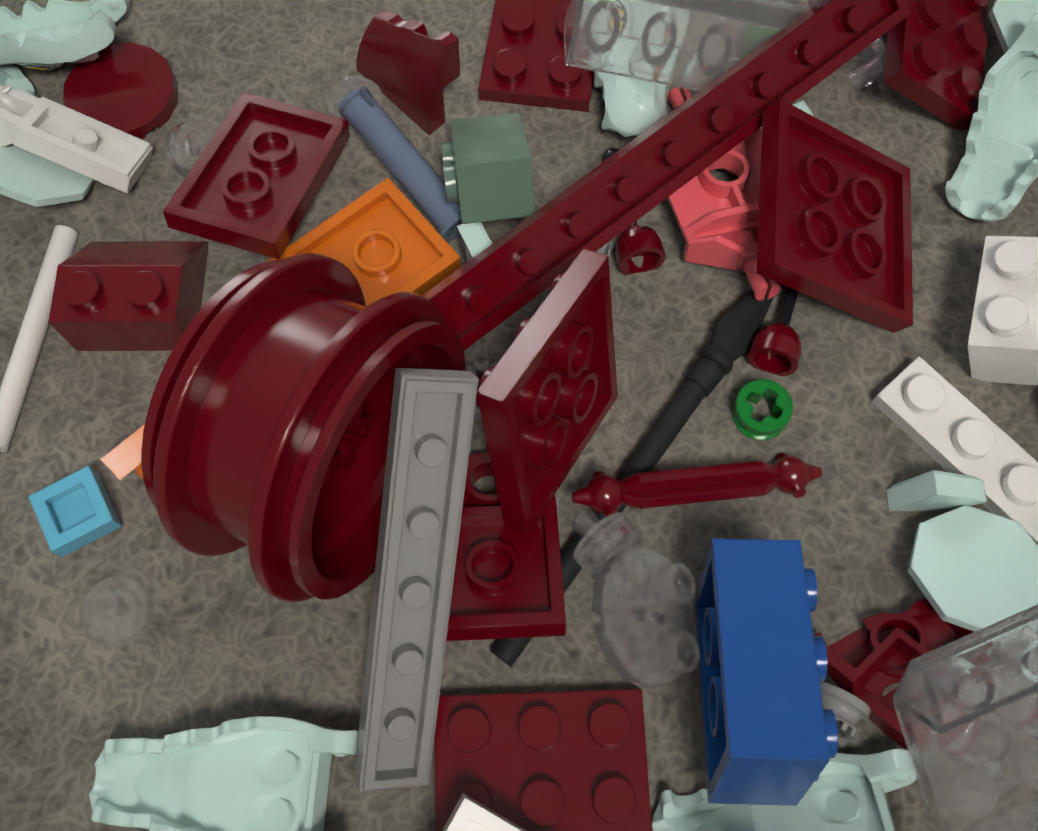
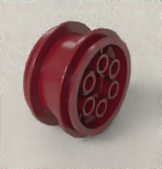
M314 253L299 254L285 259L270 260L257 264L243 271L220 288L194 316L170 353L154 389L146 416L141 449L143 481L147 494L157 509L159 519L170 538L189 552L203 556L224 555L248 545L251 569L256 581L268 594L285 602H301L313 597L322 600L338 598L366 581L375 572L395 368L466 371L465 355L461 340L456 332L447 326L438 306L430 299L416 293L400 292L380 298L366 307L362 288L351 270L340 261Z

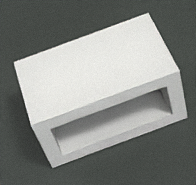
M986 236L967 345L971 378L986 382L1038 386V237Z

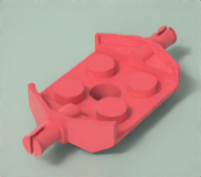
M682 85L681 92L677 86L668 93L667 100L673 110L692 97L691 90L688 86ZM761 128L667 198L686 242L683 254L685 262L731 270L740 269L742 272H745L753 289L754 297L759 301L764 300L765 295L767 299L774 297L781 289L776 281L756 273L762 145ZM715 169H724L730 174L737 175L738 179L725 182L714 178L710 172Z

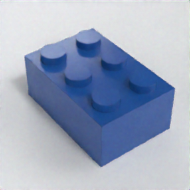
M712 538L695 597L708 803L797 806L812 784L818 781L820 773L829 763L830 758H835L838 748L836 717L832 709H823L820 682H824L827 674V650L823 637L813 636L810 612L815 611L817 604V579L813 568H804L800 540Z

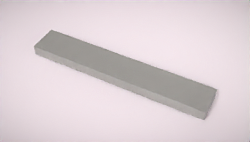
M395 368L354 779L359 792L428 786L479 379L471 371Z

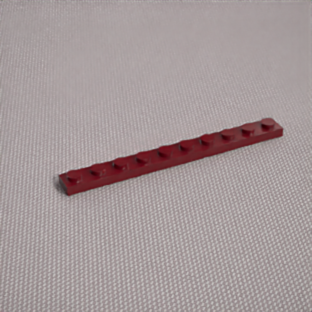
M822 0L422 296L430 299L438 306L447 326L456 332L465 351L550 287L556 276L560 273H565L583 249L593 252L599 250L762 127L764 109L779 99L792 104L909 16L912 12L908 1Z

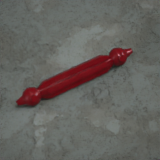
M779 453L775 457L776 462L774 465L763 461H750L633 473L621 481L611 475H605L602 471H597L593 473L592 479L587 486L571 493V499L573 503L589 506L593 511L605 514L606 518H614L617 516V510L622 504L633 508L645 509L765 496L774 489L785 494H793L795 498H801L806 494L805 488L808 483L822 476V469L806 464L798 457Z

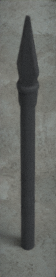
M752 289L715 322L709 344L700 350L699 358L696 359L683 380L684 384L616 478L619 481L633 473L651 472L704 397H708L723 379V375H727L732 370L733 362L750 351L752 341L760 330L774 297L767 299L765 295L764 300H756ZM622 504L617 510V516L614 518H606L605 514H599L592 510L561 553L564 593L627 505ZM533 637L498 639L490 652L512 667Z

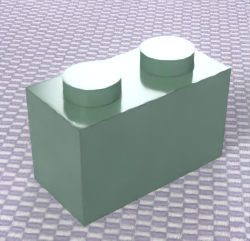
M520 112L450 120L453 141L441 142L447 203L460 202L462 224L529 217L535 213L531 155Z

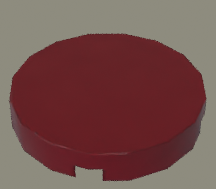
M132 42L109 44L99 52V57L94 61L76 63L64 82L63 103L70 109L139 139L146 138V132L151 131L156 126L160 129L170 120L178 104V83L166 59L151 47Z

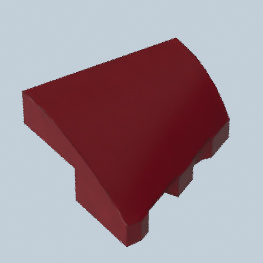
M382 10L373 17L362 37L357 53L356 70L424 132L431 135L445 123L443 88L460 76L459 39L448 31H445L435 39L430 38L424 23L414 19L406 22L398 14Z
M926 598L914 602L911 608L903 613L891 614L883 612L862 619V628L830 646H827L825 642L827 650V675L841 689L864 701L871 708L869 719L899 746L911 753L996 662L1002 639L997 640L943 621ZM820 632L814 634L813 636H822V634ZM891 684H903L898 688L894 689L893 691L882 696L885 689Z

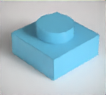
M89 465L28 496L51 552L62 558L122 527L99 473Z

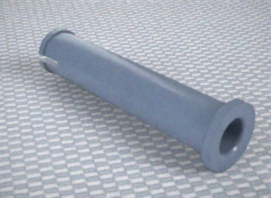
M361 87L359 91L357 89L352 90L339 105L338 111L340 115L351 124L449 244L458 237L457 226L462 224L460 202L447 203L445 182L372 97L371 92L366 87Z

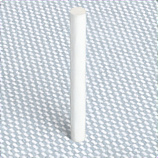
M56 225L54 227L0 387V451L8 452L49 327L48 320L58 265L72 256L77 242L78 232L67 226Z

